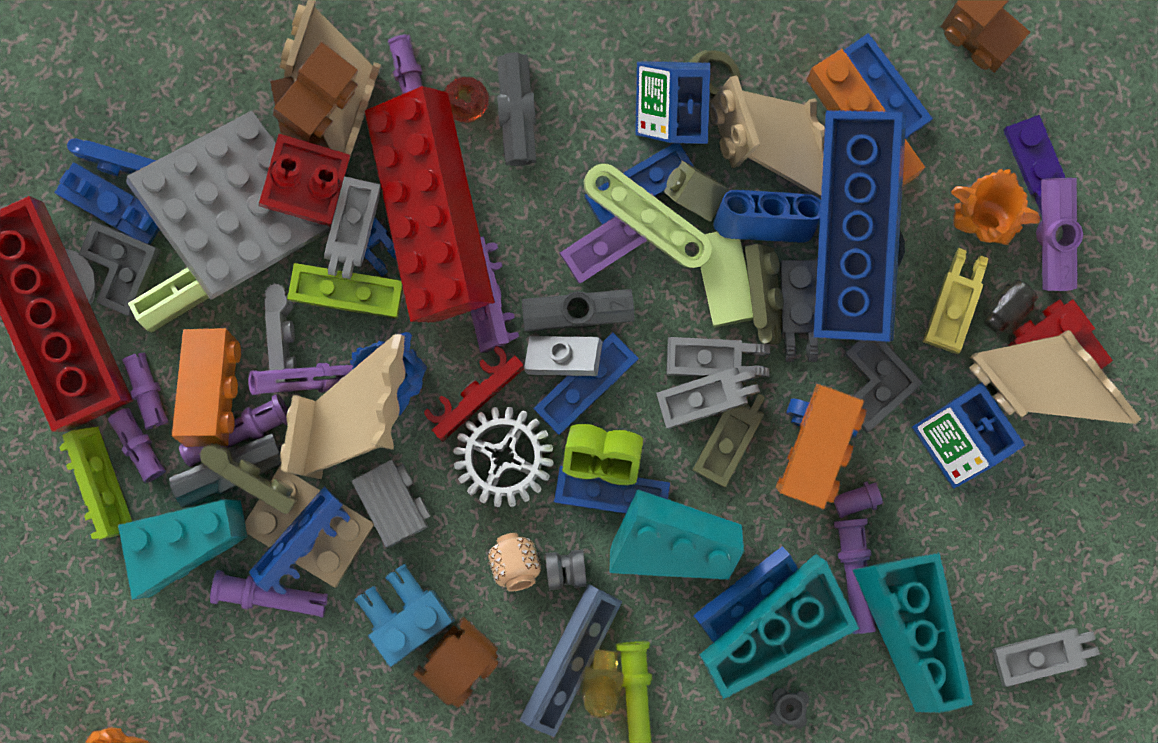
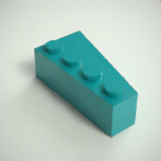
M940 553L914 556L852 569L915 712L942 713L973 705Z
M815 554L700 654V657L715 688L722 698L725 699L858 630L859 627L827 561Z

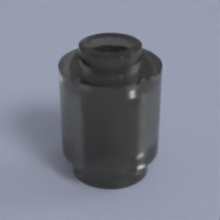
M1016 279L1012 284H1006L983 309V313L986 316L984 319L985 324L997 334H1002L1003 332L1012 334L1035 308L1034 303L1038 299L1036 292L1021 280Z

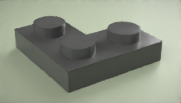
M92 221L79 255L110 268L96 302L127 316L134 317L128 303L144 294L161 249Z
M859 340L844 354L868 381L853 395L855 398L864 400L862 409L867 410L861 428L866 433L871 431L923 384L885 341Z

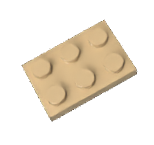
M281 466L270 482L272 483L275 478L294 489L291 495L298 499L289 513L284 514L259 499L245 521L247 534L269 548L320 491V489L297 475L280 471ZM344 504L342 508L350 516V520L346 522L341 517H334L330 521V526L336 531L337 535L331 537L322 529L318 533L319 536L315 539V545L312 550L295 562V564L334 588L340 583L375 526L372 521Z

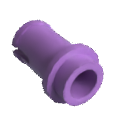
M864 482V487L836 495L834 503L839 517L843 518L846 515L870 507L872 510H876L877 505L883 504L877 484Z

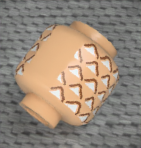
M508 533L497 538V544L488 552V560L496 584L506 587L507 591L511 592L523 590L535 584V578L541 572V564L532 540L519 537L517 533Z

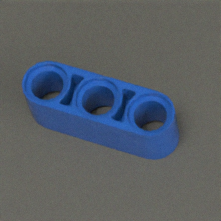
M730 190L721 201L713 221V226L721 236L730 239L807 242L812 239L820 224L821 200L813 195L801 193Z

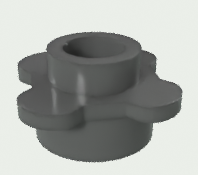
M783 688L776 689L772 694L775 703L774 711L770 713L771 722L776 726L785 723L793 725L797 729L803 728L807 723L805 715L806 705L809 703L808 694L804 691L790 693L786 692ZM787 705L793 706V710L791 712H788L786 710Z

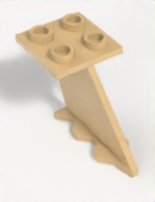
M308 0L306 6L298 5L291 35L295 36V39L287 38L279 68L285 70L284 78L292 77L296 81L298 70L322 41L358 69L354 81L358 84L354 91L355 95L343 110L338 107L335 108L329 116L333 122L323 135L330 149L350 154L351 157L365 114L364 110L367 109L381 64L374 62L372 65L315 8L316 0Z
M737 75L730 77L712 98L709 105L710 120L713 125H718L722 137L720 139V149L724 158L729 159L732 168L740 166L747 158H750L821 199L825 127L819 123L816 115V98L808 100L803 105L742 91Z
M1065 331L1056 337L974 353L970 356L974 364L969 369L985 386L989 383L992 384L998 392L993 398L1009 416L1015 412L1016 415L1022 418L1028 412L1131 424H1136L1141 420L1119 389L1106 377L1095 360L1078 343L1071 331Z
M394 334L316 401L293 395L292 403L286 416L288 428L286 440L280 452L282 462L280 471L322 479L323 470L379 447L394 449L391 430L400 411L397 399L398 388L405 379L403 335Z

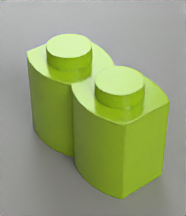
M590 424L570 426L565 447L562 471L570 476L581 479L600 477L616 485L635 484L637 482L644 438L636 433L625 430L606 432L602 428Z

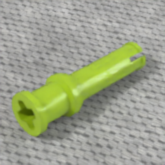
M649 641L616 644V650L621 654L622 675L618 677L621 686L625 687L629 743H652L647 685H650L653 680L647 666V649L650 648Z

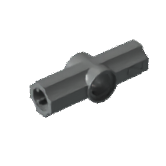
M519 52L505 53L497 57L500 95H497L499 123L500 127H503L504 159L506 165H530L536 163L533 125H536L534 93L530 89L531 78L528 54H520Z
M632 289L593 293L575 291L568 295L522 299L525 332L571 327L581 329L593 325L635 321ZM575 302H581L588 307L589 312L585 317L575 319L568 313L569 306Z
M273 433L238 449L237 447L228 448L231 450L232 458L235 462L240 463L241 459L252 463L261 469L259 475L282 464L280 459L281 446ZM204 463L169 478L173 495L182 508L203 501L217 493L225 494L231 492L230 488L235 486L232 482L209 469L208 465L204 466Z

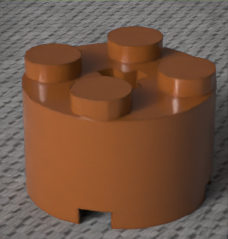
M465 617L460 619L459 627L461 629L459 630L453 625L425 656L429 659V662L423 668L418 665L413 673L420 682L447 706L453 704L457 708L472 694L473 690L470 688L473 682L479 676L483 680L486 679L499 664L496 660L498 658L496 654L498 647Z

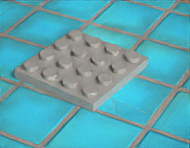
M253 111L128 175L126 180L128 186L211 300L322 237L331 230L329 226L258 206L276 142Z

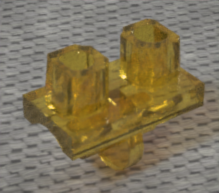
M595 650L593 667L585 668L582 695L585 696L584 707L593 717L606 718L615 711L624 677V672L616 671L617 652Z

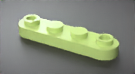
M598 164L587 172L584 178V189L587 195L677 263L687 268H696L708 261L712 252L708 237L618 169L609 164ZM598 177H604L608 180L609 186L607 190L602 191L597 188L596 180ZM688 243L695 244L697 252L693 257L688 256L685 252V246Z

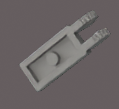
M279 283L270 284L264 294L266 296L264 300L269 370L298 368L296 358L294 356L290 357L289 343L295 341L292 320L287 321V315L293 309V302L287 299L288 290ZM278 379L276 383L291 382L292 379Z
M668 337L666 375L707 377L728 369L738 368L739 374L754 370L756 377H769V368L764 366H741L742 354H753L754 356L769 355L770 345L742 343V340Z

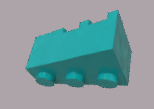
M637 490L613 539L610 548L609 573L729 580L744 552L742 525Z
M241 500L216 501L118 525L132 600L150 598L172 582L188 575L190 571L199 565L212 560L247 538L248 534Z

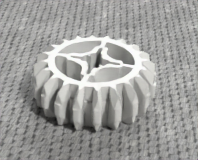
M495 407L491 409L493 420L487 421L484 413L480 412L477 416L482 423L481 426L477 428L471 421L466 423V427L473 432L470 437L459 433L457 438L467 445L466 448H454L453 453L458 456H465V461L454 463V468L456 470L467 469V473L461 475L458 480L463 484L472 479L474 483L468 488L467 492L470 495H474L481 488L483 492L480 496V502L486 503L490 494L495 495L494 506L500 507L502 496H508L509 506L514 507L516 506L515 494L520 493L522 499L527 502L530 500V497L525 489L531 486L537 493L542 490L539 484L535 482L537 477L545 481L549 480L550 475L541 471V466L551 467L554 462L552 459L542 458V453L552 452L553 446L551 444L540 445V441L545 440L548 437V433L544 430L535 435L533 431L538 428L540 423L537 419H534L528 426L525 425L527 412L521 411L518 419L514 420L512 419L513 408L507 407L505 418H500L498 408ZM499 427L511 428L509 434L498 444L479 440L492 429ZM521 433L529 438L534 447V464L526 462L516 454V446ZM512 440L509 446L512 452H510L509 454L510 456H514V461L520 463L521 465H517L513 462H504L502 467H499L497 473L495 474L498 468L495 462H497L498 459L493 458V453L487 451L486 449H490L494 452H503L505 447L507 448L510 441ZM474 450L481 452L491 460V468L486 482L481 480L474 468ZM514 469L528 474L523 481L514 486L496 487L502 475L508 470Z

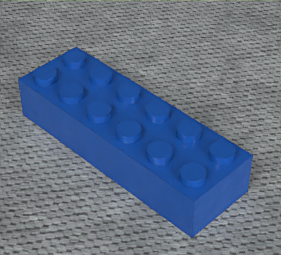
M826 111L814 320L815 338L889 342L894 340L906 116L903 112Z

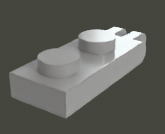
M344 176L324 253V259L330 260L328 275L336 276L341 262L345 263L342 278L351 279L354 266H362L382 190L380 184Z
M732 368L656 393L666 428L678 427L748 404L746 397L760 392L758 384L743 388V382L756 378L754 370L739 374L738 368Z
M1072 628L992 649L1002 686L1008 687L1087 666L1086 658L1100 654L1098 646L1085 649L1082 647V643L1096 639L1094 632L1079 634L1077 628Z

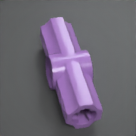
M1077 178L1042 179V221L1036 230L1037 241L1042 246V289L1047 291L1077 289V247H1079L1083 239L1082 227L1077 222ZM1061 226L1063 228V237L1057 242L1055 235L1057 229Z

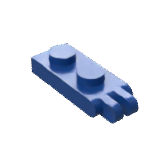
M73 138L67 143L68 150L76 157L98 164V170L114 176H118L120 171L132 174L156 161L87 140L83 141Z

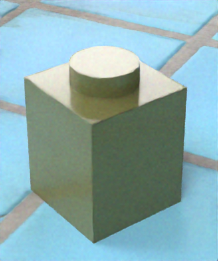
M682 160L679 167L674 169L669 175L664 193L676 203L711 222L724 195L730 190L713 177Z

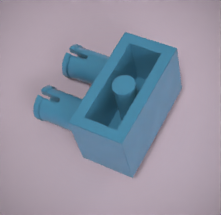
M406 564L396 569L404 584L396 572H391L385 577L405 604L403 606L404 610L399 614L391 612L375 586L366 590V595L361 594L355 599V602L359 604L374 626L372 628L373 632L368 635L390 667L456 621L434 590L429 592L428 590H422Z

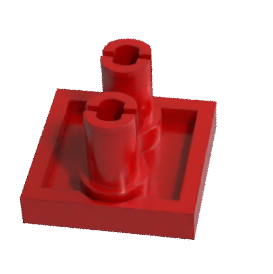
M278 133L258 206L331 227L350 154Z

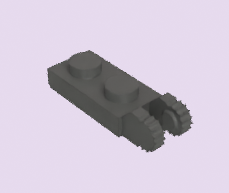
M781 260L780 287L784 297V306L781 309V334H784L785 362L795 361L796 345L794 334H807L806 356L808 357V362H817L818 338L814 337L818 260Z

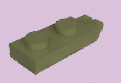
M762 244L745 246L754 325L758 328L760 342L777 345L782 338L781 309L784 306V297L778 286L777 277L780 269L779 258L774 252L773 247Z
M758 393L752 406L746 404L722 413L692 469L693 472L726 488L765 414L759 411L765 398Z

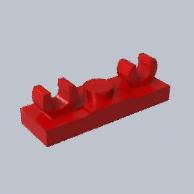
M496 346L494 352L500 357V363L495 367H491L483 359L479 361L482 370L491 376L480 384L475 380L461 392L460 396L463 400L458 403L459 405L455 409H453L452 404L446 397L440 396L438 399L445 406V411L441 416H434L428 409L424 411L426 418L430 422L437 424L432 431L442 442L524 370L523 363L515 355L507 362L504 350Z

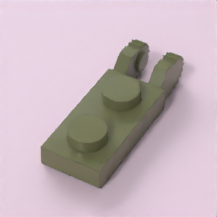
M211 443V445L208 444L207 447L204 446V449L200 450L199 459H201V463H204V466L208 465V468L282 513H289L298 499L291 495L294 491L293 488L275 478L272 483L259 476L261 469L244 459H241L240 463L235 462L232 458L231 450L221 447V444Z

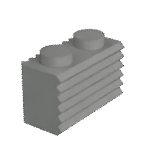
M390 460L352 480L386 548H390L429 527L425 519L431 515L421 497L414 500L408 486L413 484V481L404 464L397 467L396 463Z

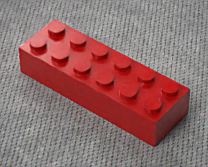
M421 86L364 110L410 322L434 323L495 303L448 92Z
M28 196L1 208L0 316L52 432L70 431L133 402L45 203Z

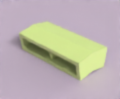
M718 232L705 234L710 240L712 252L708 261L700 266L713 326L716 328L753 320L749 277L741 240L725 238Z
M186 268L132 300L128 305L136 320L147 331L152 333L209 297L190 270Z

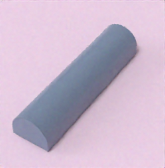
M590 584L587 585L520 718L521 722L533 729L555 737L622 604L621 600Z

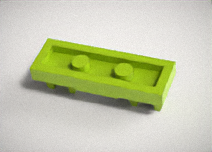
M294 263L287 297L289 301L398 319L403 293L402 281L352 273L351 279L342 278L343 271L338 270L337 275L332 276L328 275L327 268Z
M99 427L71 430L62 435L64 443L61 444L60 450L68 451L71 463H68L66 467L68 470L74 469L83 500L89 510L84 516L85 521L92 519L96 532L90 535L92 539L99 538V540L119 536L118 525L132 522Z

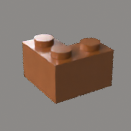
M958 0L941 25V28L945 30L944 35L946 39L955 46L960 47L962 45L972 53L971 58L973 62L983 70L990 69L995 73L1031 33L1003 9L1009 0Z
M321 41L298 70L296 81L274 107L273 116L306 142H309L314 135L321 138L333 122L329 116L335 108L338 107L343 110L355 95L354 91L358 84L354 81L358 69Z

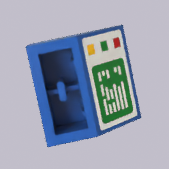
M637 61L636 135L669 143L708 144L710 63Z
M983 383L968 389L911 427L953 489L992 468L1025 446Z

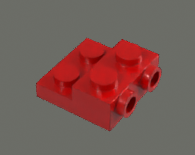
M1059 299L1042 311L1046 318L1036 325L1029 320L1012 332L1016 339L1008 344V346L1060 336L1065 331H1071L1078 343L1095 360L1100 369L1113 361L1092 333L1095 327L1074 299L1065 304Z

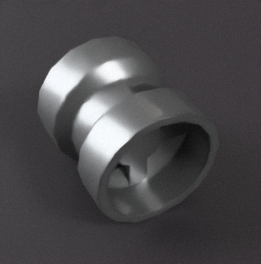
M573 550L569 555H560L558 552L546 553L549 590L561 589L564 585L570 584L575 588L587 587L583 550ZM563 567H566V573H563Z

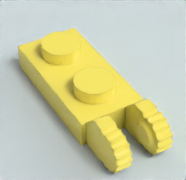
M958 248L955 252L950 270L945 275L923 339L924 343L955 354H959L962 350L984 285L981 282L988 263V258L980 255L973 265L971 279L959 276L967 250Z

